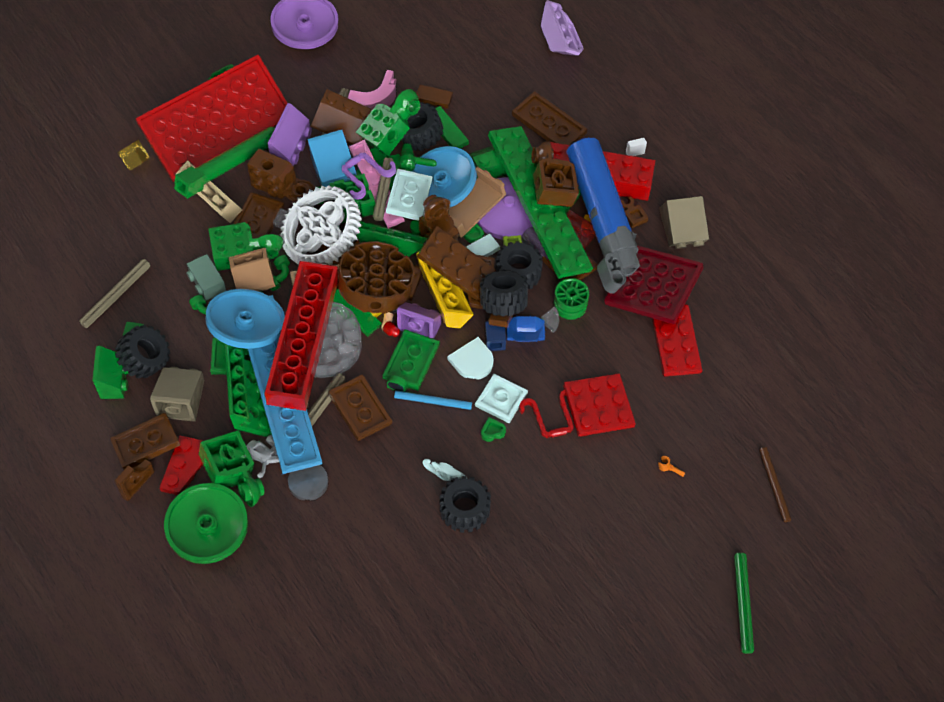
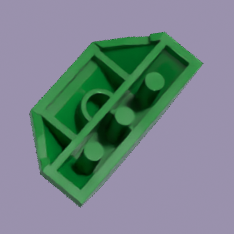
M360 221L361 227L358 228L360 233L356 234L361 243L378 241L397 247L398 251L404 254V256H410L420 250L428 239L416 234L392 228L388 229L381 225L364 223L363 221Z

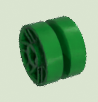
M568 278L559 282L555 289L553 302L555 312L560 317L568 320L578 319L583 316L587 310L589 299L587 285L581 280Z

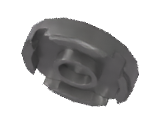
M321 465L290 472L288 477L289 490L299 500H316L327 490V472Z

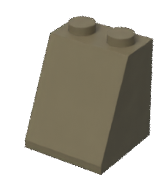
M703 196L667 200L659 207L669 247L675 246V249L685 248L688 244H693V247L704 245V242L709 240Z
M163 367L150 398L156 416L166 413L168 419L196 422L205 381L202 371L197 369L186 370L178 367Z

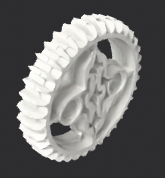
M329 185L327 188L321 186V188L315 187L314 191L309 189L308 194L303 193V197L298 198L296 203L292 202L293 207L288 208V214H284L286 220L282 221L284 226L280 228L282 231L280 236L284 240L283 248L290 259L298 265L300 261L332 265L333 261L339 262L338 258L342 257L346 251H349L348 248L350 246H354L352 243L354 240H358L356 234L360 233L358 228L361 227V212L355 200L343 189ZM335 200L334 202L328 201L324 203L319 210L313 207L323 201ZM346 208L347 220L342 232L338 226L344 220L345 213L343 210ZM299 222H300V224L303 226V228L301 229V231L298 233V235H297V237H296V241H297V243H298V244L296 245V243H295V234H296L297 226H298V224H299ZM322 244L330 247L318 254L306 255L307 252H316Z

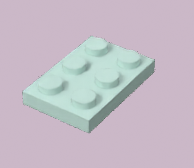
M397 169L386 213L419 221V217L423 216V202L428 197L433 177Z

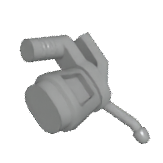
M271 435L266 439V442L272 446L271 449L261 441L252 440L246 446L252 459L263 464L262 471L257 475L258 478H262L265 474L266 465L279 462Z

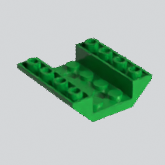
M225 345L229 414L234 429L268 437L271 435L251 361L244 359L243 349Z

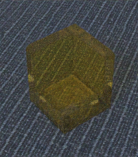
M139 140L118 152L129 170L134 169L150 158Z

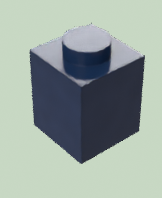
M485 322L486 346L490 351L506 349L505 327L489 325V322Z

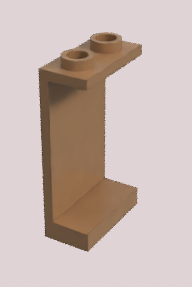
M479 167L476 168L478 178L472 191L463 201L448 209V214L453 219L460 238L506 196L504 183L498 178H493L487 170L483 171Z

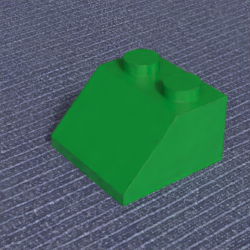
M493 146L469 153L476 168L479 167L483 171L487 170L493 178L507 174Z
M96 346L93 383L100 399H124L125 391H128L126 374H129V372H124L122 370L123 366H119L117 363L119 361V358L115 356L117 352L102 346Z

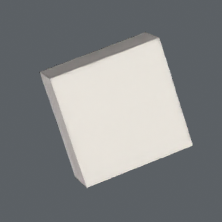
M645 138L628 141L626 154L628 156L645 154L647 144Z

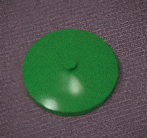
M214 483L198 484L182 491L169 505L164 519L165 535L174 552L183 559L198 564L214 563L230 556L242 544L248 529V515L241 498L228 487Z

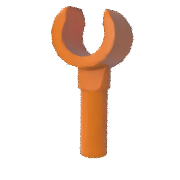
M661 457L662 462L666 463L658 462L661 471L670 470L684 477L685 472L671 465L669 457Z

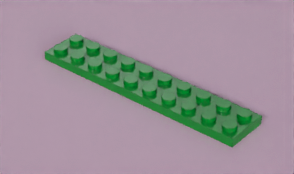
M522 126L489 131L488 137L558 279L591 272L593 266L563 207L537 204L533 177L537 164L532 163L531 155L533 148Z

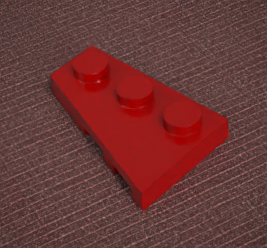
M179 436L180 446L176 447L173 451L160 485L161 492L179 495L195 478L194 475L204 466L199 457L200 443L203 440Z

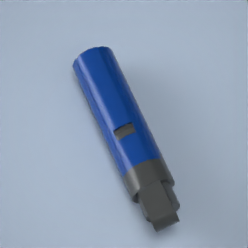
M590 137L582 138L572 143L566 152L569 161L575 165L577 183L604 256L597 266L600 279L607 292L616 293L626 282V277L632 275L640 267L636 255L638 247L599 140Z

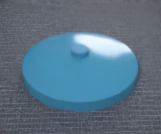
M452 146L435 148L421 156V158L436 160L437 165L435 167L415 164L414 170L411 171L432 176L428 197L431 195L444 197L450 200V208L463 201L469 195L477 178L476 166L471 156L466 151Z
M249 289L229 290L215 296L207 306L205 317L207 328L215 338L227 345L245 349L264 347L276 341L280 337L285 319L284 311L278 302L264 293Z

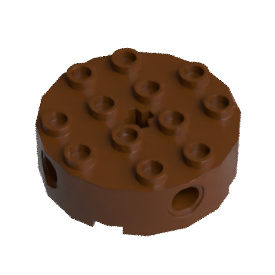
M378 241L357 244L355 248L346 251L341 257L337 283L339 293L347 303L362 312L384 314L391 312L410 298L415 275L411 259L407 255L404 256V254L398 251L397 247Z

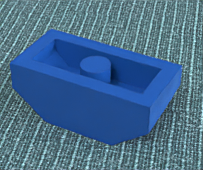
M516 316L512 318L507 327V340H516L518 342L545 341V320L536 316Z

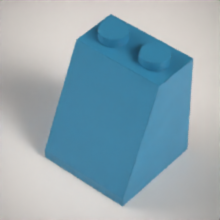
M342 130L308 139L312 164L321 186L327 188L328 185L330 186L329 183L342 179L344 182L351 181L342 172V165H345L347 161L352 159ZM354 166L347 169L352 175H357Z

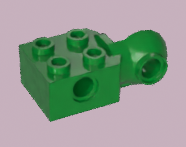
M406 89L398 95L392 108L383 103L377 104L356 133L366 143L389 156L410 129L407 119L410 115H415L420 110L418 95L414 90Z
M246 222L208 228L217 271L231 269L229 257L266 248L269 259H274L279 255V251L283 247L284 240L279 235L267 234L252 239L250 226Z
M239 430L200 443L199 457L211 482L228 488L238 485L241 499L249 507L255 506L260 496L264 495V487L259 478L254 479L252 477L254 461Z

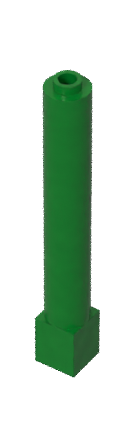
M268 127L197 168L191 166L176 174L174 189L187 199L202 191L206 183L252 158L258 149L266 150L275 128Z

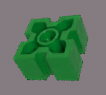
M365 174L356 175L355 177L364 184L366 189V195L362 199H354L363 218L373 215L375 199L371 190H369ZM343 179L329 183L331 187L335 186L343 189L348 194H350L349 191L351 190L354 192L361 190L352 181L344 182ZM345 208L343 210L345 213V217L341 223H346L347 220V212Z

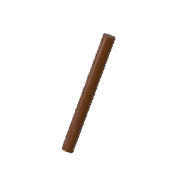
M763 447L759 451L783 522H789L791 517L767 447Z

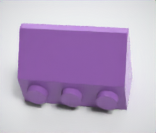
M287 103L268 142L270 154L289 161L294 166L298 162L300 151H303L305 148V141L310 137L312 128L310 127L309 119L290 103Z

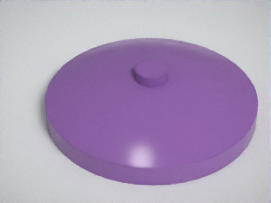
M281 0L271 13V28L275 37L283 44L297 49H312L326 44L334 37L338 29V14L333 4L328 0Z
M498 178L505 185L506 196L477 224L486 234H491L492 237L503 240V236L521 235L522 238L531 235L535 230L509 178Z

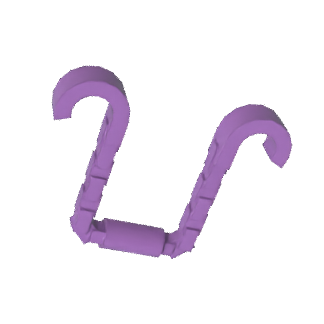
M365 152L347 161L345 165H342V172L361 189L359 192L349 191L351 197L356 200L362 199L366 195V189L364 184L347 170L348 168L350 169L356 165L361 159H365L383 177L388 178L396 174L395 163L391 161V169L384 170Z

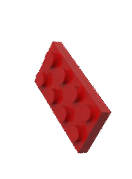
M684 305L675 324L652 318L663 377L700 374L702 366L689 305Z

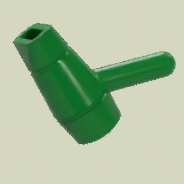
M411 144L403 145L399 161L402 170L411 172L414 170L415 164L431 167L437 165L436 160L415 157Z

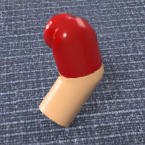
M388 312L384 314L381 328L388 336L395 338L400 334V329L392 323L393 314Z

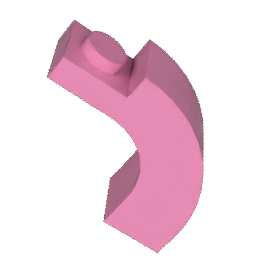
M386 71L383 82L378 89L372 92L350 90L348 99L371 109H374L377 104L382 103L390 106L396 98L394 71Z

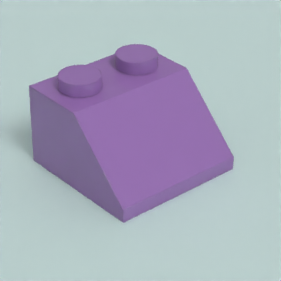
M405 302L397 309V325L402 332L406 329L434 339L441 325V314L435 310H428L417 304Z

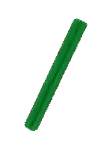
M736 553L734 559L742 653L751 654L754 651L747 558L745 553Z

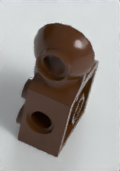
M549 141L534 147L531 160L532 163L537 164L533 174L537 204L572 207L579 194L575 165L569 161L553 159L554 152Z
M258 149L247 163L251 186L257 190L265 191L273 197L280 199L287 197L291 202L296 203L298 198L303 197V193L308 194L309 189L315 190V186L311 182L296 178L294 167L289 161L264 150Z
M431 195L423 202L424 215L419 217V236L428 238L433 229L438 226L458 241L459 231L448 214L451 204L450 200L444 197H437L436 195Z

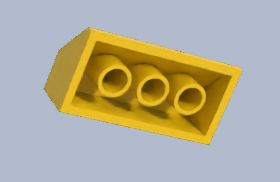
M417 257L423 278L429 287L446 327L461 328L474 315L463 291Z

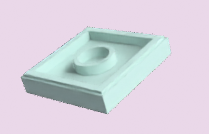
M493 374L476 401L475 407L510 423L519 409L521 401L528 394V390Z

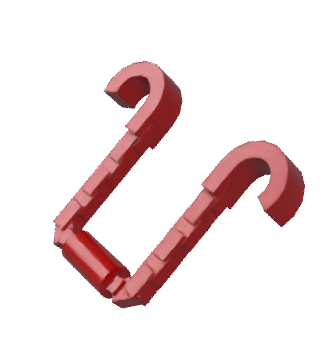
M565 390L560 393L559 401L568 427L553 429L550 432H547L537 403L530 398L521 401L520 413H524L526 405H530L533 408L542 436L546 438L558 437L569 432L571 433L574 429L564 399L566 396Z

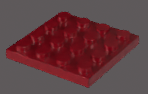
M637 246L638 252L636 255L640 267L632 275L626 277V282L616 293L608 292L604 300L605 305L675 324L704 268L703 263Z

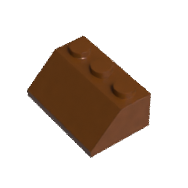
M327 89L311 127L326 134L342 130L346 143L353 145L363 140L356 131L373 109Z

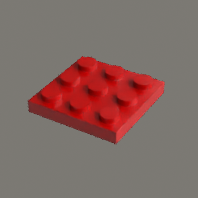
M620 373L564 382L563 387L566 391V397L578 437L635 427L636 423Z

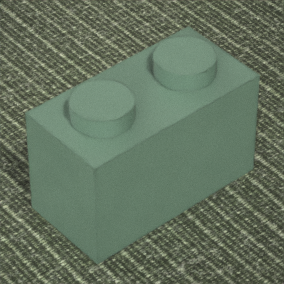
M207 254L187 263L189 271L186 274L191 282H195V289L198 295H203L206 301L226 291L222 277Z

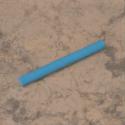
M395 390L394 398L468 410L472 408V402Z

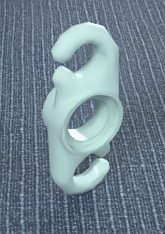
M430 459L423 460V465L428 471L445 481H451V479L453 480L456 477L460 480L462 476H465L447 463L441 462L438 464L432 462L430 464Z

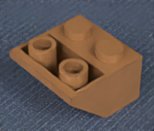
M266 248L229 257L236 289H249L259 292L275 287L272 266Z

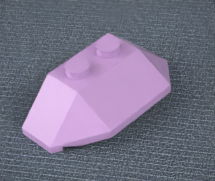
M547 0L545 2L541 28L549 49L552 52L579 55L584 48L574 24L562 10V6L559 3Z

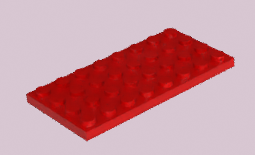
M256 55L137 117L135 120L174 182L176 173L187 161L197 168L264 129L277 126L287 101L260 56Z

